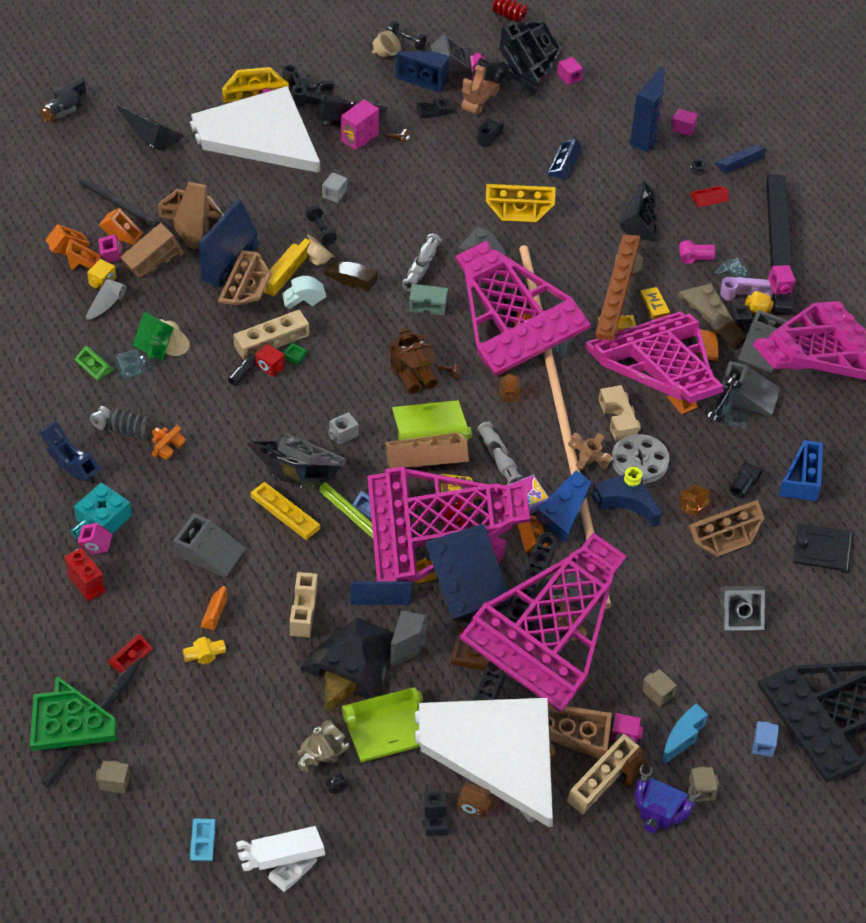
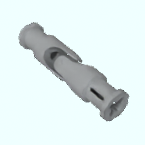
M432 233L426 237V243L422 245L419 250V256L413 261L407 272V278L402 282V287L406 291L411 292L412 284H418L422 280L429 267V262L436 254V248L442 243L438 235Z
M488 421L480 424L477 432L479 435H482L483 443L493 460L496 461L502 476L506 477L507 485L516 482V480L524 479L517 472V466L513 459L508 457V451L499 435L494 432L492 423Z

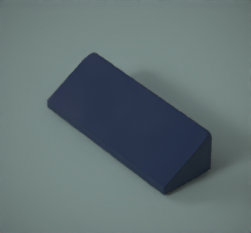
M577 139L562 141L547 175L563 180L568 179L581 150Z
M754 145L715 162V165L726 174L765 157L766 148Z
M410 581L351 582V605L411 604Z

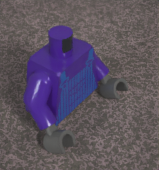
M641 765V778L637 782L635 800L637 808L641 810L640 817L647 820L644 825L645 830L655 833L658 826L669 829L672 824L676 825L686 820L696 804L694 802L695 799L702 797V789L698 795L694 796L692 791L695 785H692L688 790L690 795L688 798V794L650 778L648 781L647 778L652 774L653 769L651 767L649 774H643V765Z

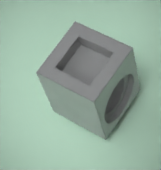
M331 173L322 185V197L338 203L347 191V178Z
M348 412L329 421L328 434L332 440L341 445L359 436V424Z

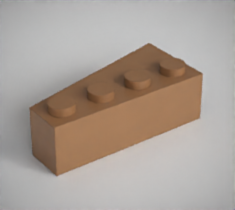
M460 432L385 442L387 465L389 468L402 466L418 468L424 465L469 462L467 439Z
M547 704L550 741L596 759H600L607 752L612 713L568 706L560 713Z

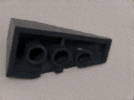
M326 97L319 101L318 121L323 122V125L341 122V116L360 102H349L348 104V100ZM374 105L379 108V113L388 110V107Z
M121 106L117 107L118 111L139 137L148 142L147 146L157 149V147L165 149L183 137V134Z
M645 180L641 182L623 212L620 227L628 235L640 236V239L655 241L659 233V226L655 225L654 221L658 219L653 209L656 207L655 192Z

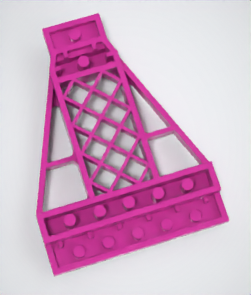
M487 241L455 256L457 263L465 273L477 354L485 366L490 368L495 377L590 329L589 321L570 296L499 251L493 250ZM515 271L533 281L539 287L528 290ZM497 275L505 276V282L496 280ZM509 277L513 283H508ZM481 283L491 284L490 288H480ZM493 286L503 287L502 291H493ZM506 288L515 289L514 295L504 293ZM471 289L487 311L486 314L478 318L475 317ZM518 290L522 294V296L517 295ZM547 290L564 302L547 311H543L533 297ZM490 296L499 297V301H489ZM505 298L512 300L511 304L507 305L501 303L502 299ZM515 301L524 302L523 308L514 306ZM527 303L529 304L531 309L526 308ZM499 308L509 310L508 314H498ZM511 312L521 313L520 318L511 317ZM524 314L533 315V318L526 320L523 319ZM492 319L501 331V334L484 343H480L477 325ZM508 322L518 323L513 328L507 327Z
M838 301L813 303L773 331L769 338L756 339L753 343V346L773 369L789 368L799 370L812 368L866 380L865 328ZM807 315H808L817 325L813 324V322L807 317ZM797 322H800V323L804 326V327L790 328V327H792L794 324H796Z
M680 311L618 331L614 341L594 339L585 342L586 350L602 366L679 400L686 399L689 403L723 392V385L713 376V372L710 369L699 328V321L691 314L684 315ZM696 336L698 343L686 347L680 340ZM696 353H701L703 362L695 355ZM633 357L638 363L625 366L616 361ZM641 371H647L652 377L641 373Z
M404 466L385 469V473L368 476L377 581L413 582L419 581L435 572L433 564L417 572L416 548L426 546L425 542L467 529L470 524L478 526L479 524L474 519L479 513L486 517L482 524H485L490 540L512 529L514 524L531 522L525 482L506 486L500 484L488 485L405 469ZM415 477L435 481L436 494L410 498L408 478ZM439 483L467 488L440 493ZM475 497L484 499L479 507L471 503ZM456 500L464 502L459 510L452 506ZM438 503H442L445 506L440 513L433 510L434 506ZM487 503L489 514L483 511V508L487 505ZM422 506L425 508V511L419 517L413 512L417 507ZM468 506L475 510L470 518L463 514ZM449 509L456 513L450 521L443 517ZM429 512L436 516L431 524L424 520ZM412 517L416 519L414 524H412ZM459 517L466 520L461 528L454 524ZM440 519L447 524L441 532L435 528ZM420 523L427 526L422 535L415 531ZM451 527L456 530V531L448 532V530H449ZM431 530L437 533L433 535H428L431 532Z
M592 533L583 546L572 552L569 557L490 602H485L474 615L472 622L461 634L460 640L538 697L547 698V703L561 713L586 681L613 576L625 561L626 555L595 533ZM555 573L535 599H531L522 592L527 587ZM576 574L577 582L565 584L564 575ZM562 578V584L555 585ZM582 586H593V595L582 596ZM578 587L579 596L568 598L566 588ZM563 589L565 598L553 599L552 590ZM549 593L550 600H545V601H543L544 598H545V597L547 596V594ZM515 594L530 604L516 624L493 608ZM593 599L585 609L583 600ZM580 601L582 610L570 612L569 602ZM566 603L567 612L555 613L554 604ZM601 604L593 640L590 641L577 630L596 605ZM551 605L552 614L541 615L539 606ZM537 608L538 616L530 617ZM580 615L576 622L572 625L571 616ZM568 617L569 626L557 627L556 618ZM553 619L555 628L543 629L541 620ZM539 620L540 630L528 631L527 622ZM568 631L560 641L558 632ZM556 633L557 642L545 643L544 634ZM541 634L542 643L538 641L536 638H534L532 635ZM572 637L577 638L590 647L584 672H581L558 655Z

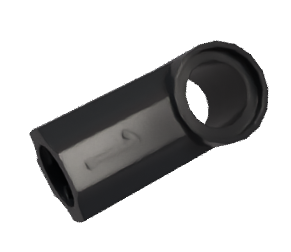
M744 462L738 471L737 477L729 487L731 494L737 498H744L750 487L758 482L762 470Z

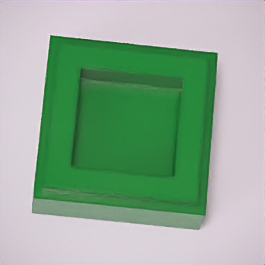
M291 343L283 353L284 359L298 365L307 355V349Z

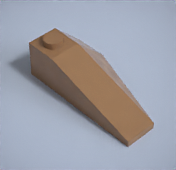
M188 182L174 218V227L176 234L183 239L185 246L192 249H199V242L209 232L206 185Z

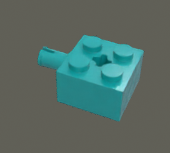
M100 483L74 506L76 521L79 524L71 530V534L79 539L82 526L93 523L100 524L111 534L114 533L132 516L130 502L103 483Z

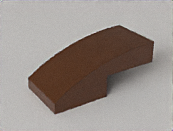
M640 747L635 750L621 768L627 775L623 785L628 789L641 777V765H643L642 772H644L645 759L643 750Z

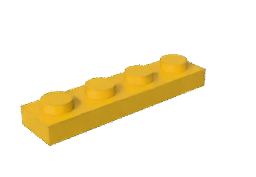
M263 482L251 492L252 499L305 540H308L320 530L318 522L266 482Z

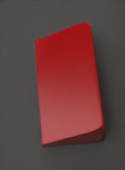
M721 185L690 193L698 208L729 201L728 189Z
M139 633L112 656L107 663L120 673H123L140 657H145L153 648Z

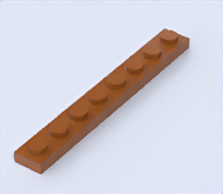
M622 236L598 323L596 339L615 340L641 241L640 236Z

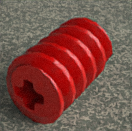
M494 0L492 11L511 21L521 22L526 17L528 6H523L522 3L517 5L516 0L513 2L512 0Z

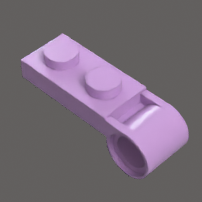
M727 277L722 281L720 297L730 301L736 297V294L752 295L755 291L772 297L773 290L769 280Z

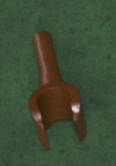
M404 129L401 134H386V138H397L405 143L411 136H408L410 131Z
M454 364L452 367L437 365V369L451 372V377L461 378L462 372L459 364Z

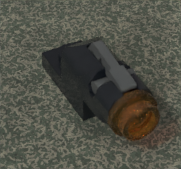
M79 78L54 91L55 100L44 106L40 111L42 118L46 122H52L75 112L76 108L81 106L80 97L87 93L85 80Z

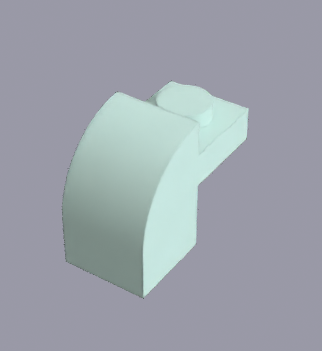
M301 276L291 280L292 287L282 293L285 307L288 309L293 308L303 300L314 306L326 297L323 284L310 276Z

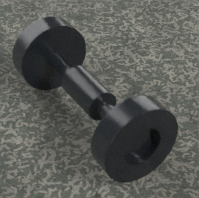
M396 21L390 22L387 27V31H391L395 35L398 33L407 40H414L415 49L422 50L426 45L427 36L422 33L415 38L404 30L400 31L399 23Z
M319 205L310 206L306 210L305 215L309 221H316L319 230L322 232L319 235L321 244L324 246L333 244L337 239V235L334 230L327 229L322 219H320L323 216L322 208Z
M726 375L724 380L730 384L719 397L714 411L707 408L704 411L705 415L719 423L722 417L716 413L721 405L725 404L731 388L734 385L740 389L743 385L729 375Z

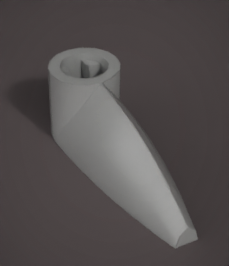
M107 279L86 315V320L99 316L109 309L117 299L121 300L125 294L126 286Z

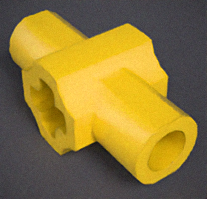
M201 637L193 642V647L184 648L182 651L185 662L198 660V663L204 665L215 660V655L226 653L224 640L211 642L210 639Z

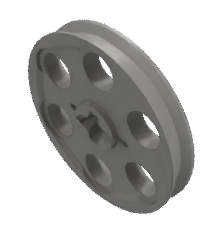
M644 434L629 435L619 440L613 448L612 465L620 476L625 474L627 468L637 467L642 471L641 480L645 484L657 481L668 469V450L661 441L652 436ZM649 443L652 447L645 448L642 444ZM630 444L633 446V448L626 449L624 448V445ZM639 453L640 457L643 459L642 465L641 460L638 458ZM661 455L664 459L657 460L654 456ZM621 457L625 458L627 461L624 463H620L617 461V459ZM654 468V469H656L658 472H657V473H650V472H648V469Z

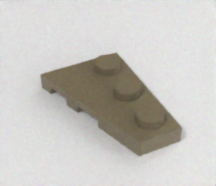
M712 284L679 291L678 297L682 300L685 299L689 306L699 311L702 317L710 324L720 313L733 320Z

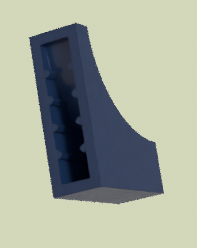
M624 474L594 484L592 499L594 503L599 505L600 509L611 507L629 509L643 516L652 527L660 525L662 513L642 480L637 486H629L624 481Z

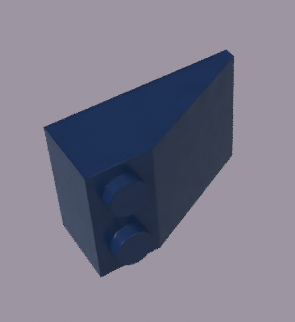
M398 51L396 53V79L441 93L448 82L450 56L435 51Z

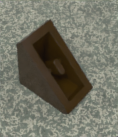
M721 313L708 326L734 350L747 337L732 319Z

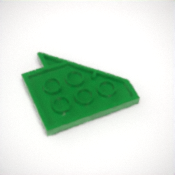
M55 677L54 692L34 694L30 748L32 751L116 740L117 721L115 717L61 678Z

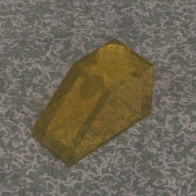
M326 671L325 712L329 713L356 690V684Z

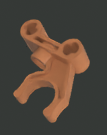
M479 65L475 68L476 73L473 81L466 78L463 80L462 92L465 98L461 108L474 115H478L481 112L483 104L490 96L494 97L497 94L500 86L495 81L484 80L485 68Z

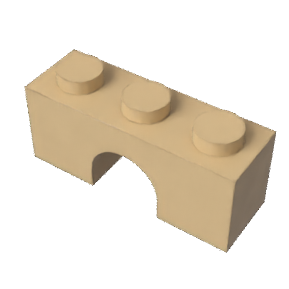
M622 385L600 389L599 403L603 413L619 415L611 418L610 430L615 442L626 436L638 434V431L641 429L640 422L635 418L634 408L630 406L628 394L624 392Z
M297 572L295 600L290 616V636L308 638L311 636L318 589L317 574Z

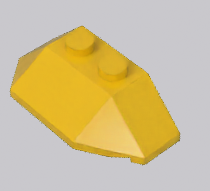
M271 67L237 70L222 88L223 103L235 102L259 95L263 89L277 90L284 87L289 89V85Z
M486 184V203L501 221L537 222L555 205L556 187Z

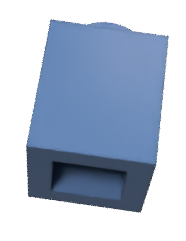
M757 722L752 753L773 757L777 744L779 725L770 722Z

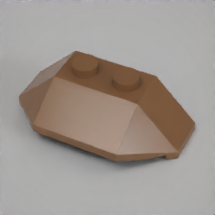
M176 189L159 202V217L174 220L185 190ZM207 196L208 222L211 229L224 214L211 196Z
M241 251L218 299L219 303L247 305L260 300L271 277V272L258 252Z
M758 500L699 520L688 526L695 544L718 557L751 544L760 524L764 520V516Z

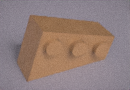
M160 223L120 258L126 267L139 278L156 269V265L162 262L168 263L171 261V257L177 254L181 256L184 252L174 235Z

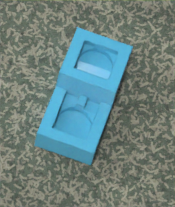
M193 819L190 861H213L215 819Z

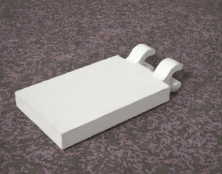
M316 826L252 840V844L246 841L236 843L238 850L246 849L244 852L238 853L239 859L242 861L249 860V862L242 864L243 871H249L256 867L263 870L325 855L324 846Z

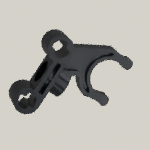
M479 58L476 66L479 65L485 68L484 80L495 81L498 84L505 81L509 87L519 93H523V90L526 89L535 95L539 88L531 81L509 71L511 66L505 62L497 61V63H491Z
M291 64L283 66L282 78L288 82L289 87L292 89L291 96L296 108L303 107L305 102L319 105V101L326 97L342 98L340 95L329 97L322 94L324 90L334 89L335 82L333 80L319 81L315 86H310L309 78H301L296 66Z

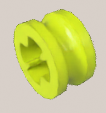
M637 467L627 468L624 476L625 483L629 486L639 485L641 483L642 471Z

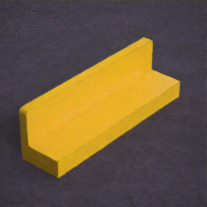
M305 238L300 245L292 244L270 269L271 277L264 293L273 297L278 293L309 256L307 249L310 245V240Z

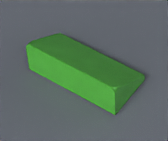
M85 346L74 359L97 381L114 371L106 361L88 346Z

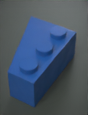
M803 441L787 475L782 481L778 496L817 501L821 489L823 443Z
M576 470L538 508L536 519L565 543L589 492L591 482Z

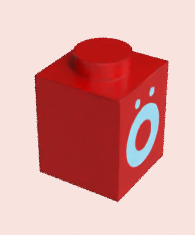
M269 344L255 354L256 367L272 377L276 373L281 372L285 367L284 354Z

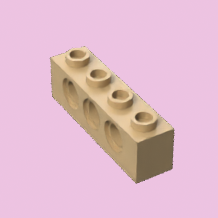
M300 310L290 312L233 334L234 347L244 361L249 354L255 356L267 344L276 349L309 336V323Z
M623 734L571 789L567 802L583 815L623 772L621 768L639 746Z

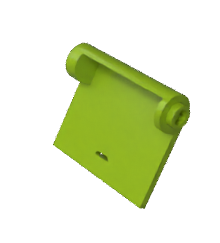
M459 400L392 407L398 428V440L460 432L467 439V442L472 437L471 427H467Z
M413 687L342 706L343 717L360 763L420 747V743H416L415 731L419 730V724H416L415 711H419V703L423 702L420 690L417 691Z

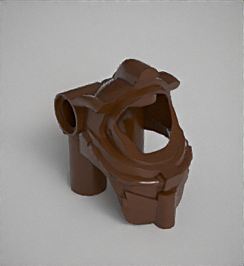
M402 328L397 340L390 343V363L393 372L401 377L409 394H414L421 390L419 381L423 382L426 389L435 388L439 381L431 367V364L436 361L434 351L432 350L433 346L425 343L424 334L409 333L407 328Z

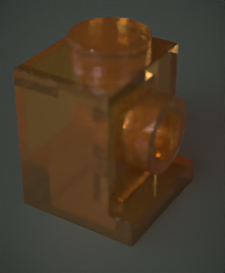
M508 374L505 377H500L498 390L501 403L519 401L521 389L519 376ZM514 391V395H505L506 392Z
M696 484L679 493V509L692 516H696L697 511L710 504V491Z

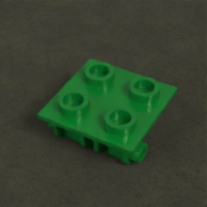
M144 312L133 346L148 354L147 358L154 359L155 357L162 361L174 327Z

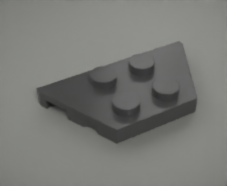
M284 433L277 450L286 456L307 463V466H344L346 458L288 433Z

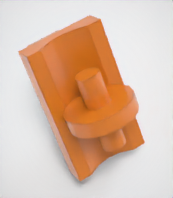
M176 425L167 435V428L162 430L155 428L152 431L154 436L152 442L156 445L151 455L154 457L159 455L163 459L168 460L174 453V450L168 445L172 443L179 449L186 441L180 434L181 427Z

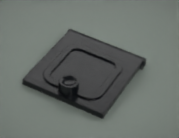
M798 524L793 563L841 570L842 573H848L852 532Z

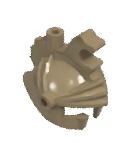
M327 720L321 727L315 728L312 735L302 743L301 749L297 751L301 758L298 762L301 771L308 772L309 765L315 764L317 766L320 761L334 763L338 760V755L349 749V743L346 745L343 743L344 734L333 725L334 723L331 720Z

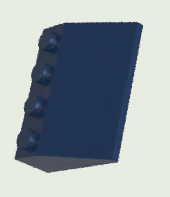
M661 67L638 92L636 97L630 145L645 152H648L651 147L654 148L657 143L658 122L661 118L660 109L663 105L664 67Z
M240 199L229 208L199 242L201 278L203 281L219 288L227 282L241 251L252 252L259 244L257 230Z
M485 524L425 542L453 620L478 612L485 602L488 603L508 591ZM508 598V599H506L505 601H503V602H501V603L510 601L511 598Z

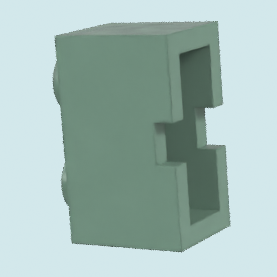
M412 284L409 311L419 313L430 311V314L445 316L448 288Z

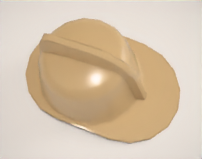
M391 31L379 33L378 37L373 41L374 50L372 53H377L381 58L394 56L398 51H401L400 41Z
M307 235L311 240L307 249L311 263L315 265L326 264L332 257L335 258L320 242L311 235Z
M160 319L174 327L166 354L179 356L187 352L190 343L187 337L180 331L179 326L173 321Z

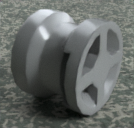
M100 406L98 411L92 413L89 418L96 428L103 430L109 422L112 413L106 407Z

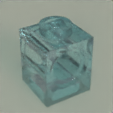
M137 349L115 355L117 368L122 380L144 374L145 359L143 355H139Z

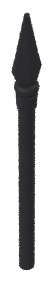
M80 178V184L137 217L152 229L160 224L158 220L148 217L87 179ZM163 224L174 235L176 240L183 242V239L167 224Z
M141 657L117 677L115 685L111 687L99 707L107 711L110 705L122 694L123 690L129 687L142 660ZM80 745L69 746L42 781L44 786L49 787Z

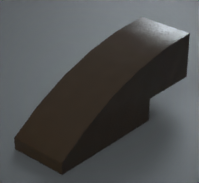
M333 262L323 272V275L352 289L357 286L367 292L378 281V271L352 262Z

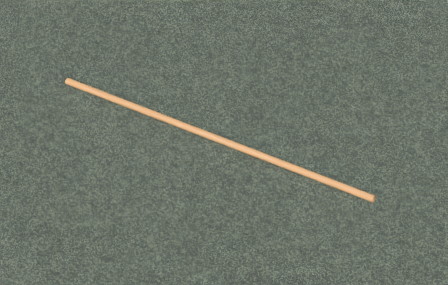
M525 245L521 246L519 250L523 267L534 274L528 247ZM526 278L529 290L537 288L536 283ZM538 294L533 298L542 310V305ZM551 348L543 352L572 475L576 470L580 473V468L576 466L578 460L575 449L568 446L572 434ZM585 499L580 510V516L587 540L594 533L587 499ZM608 595V599H607V603H606L605 609H608V608L611 607V601H610L609 595Z

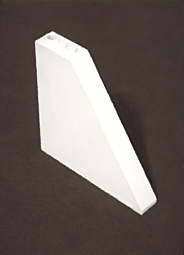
M288 87L191 114V129L193 132L196 131L195 138L197 144L201 143L203 150L321 172L320 161Z
M547 698L419 703V711H415L416 724H419V730L415 731L416 743H420L423 753L546 826L553 827Z

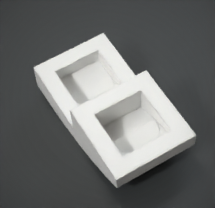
M317 858L280 865L270 872L268 879L285 892L316 863Z

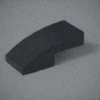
M434 98L433 103H417L416 106L420 119L444 116L454 112L452 102L447 98Z
M733 306L731 308L732 318L735 324L747 336L753 322L750 306Z
M445 791L424 792L426 836L448 835Z

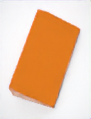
M530 516L531 522L518 524L525 553L533 552L538 537L544 533L542 523L534 516Z
M222 586L212 595L201 623L202 628L216 629L227 601V589L225 586Z

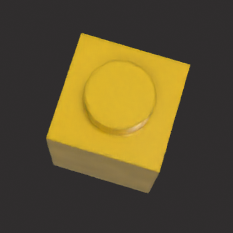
M101 259L87 272L89 284L93 288L101 289L107 279L113 281L116 279L115 266Z

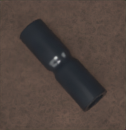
M249 354L230 375L228 382L231 385L237 386L246 373L256 364L253 354Z

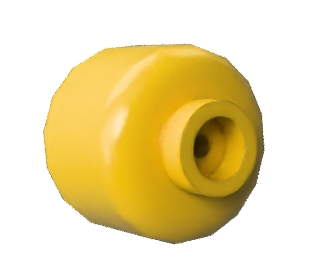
M755 291L752 295L747 296L745 305L750 306L751 313L756 315L758 310L770 314L773 301L770 295Z

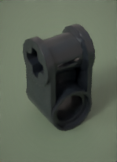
M487 117L478 129V145L489 147L501 134L504 123L495 122L490 117Z

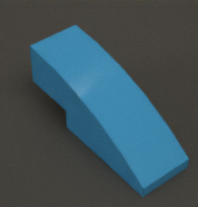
M697 703L679 719L673 728L662 758L664 764L694 744L697 739L698 730L705 726L708 714Z

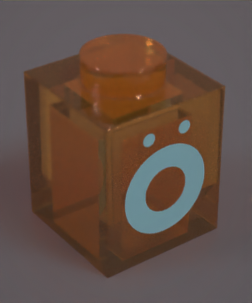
M465 782L458 799L457 810L482 819L484 812H489L492 800L489 799L490 790Z

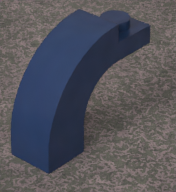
M57 421L39 432L48 446L46 449L51 457L74 478L87 480L101 469L91 453H83L72 445Z

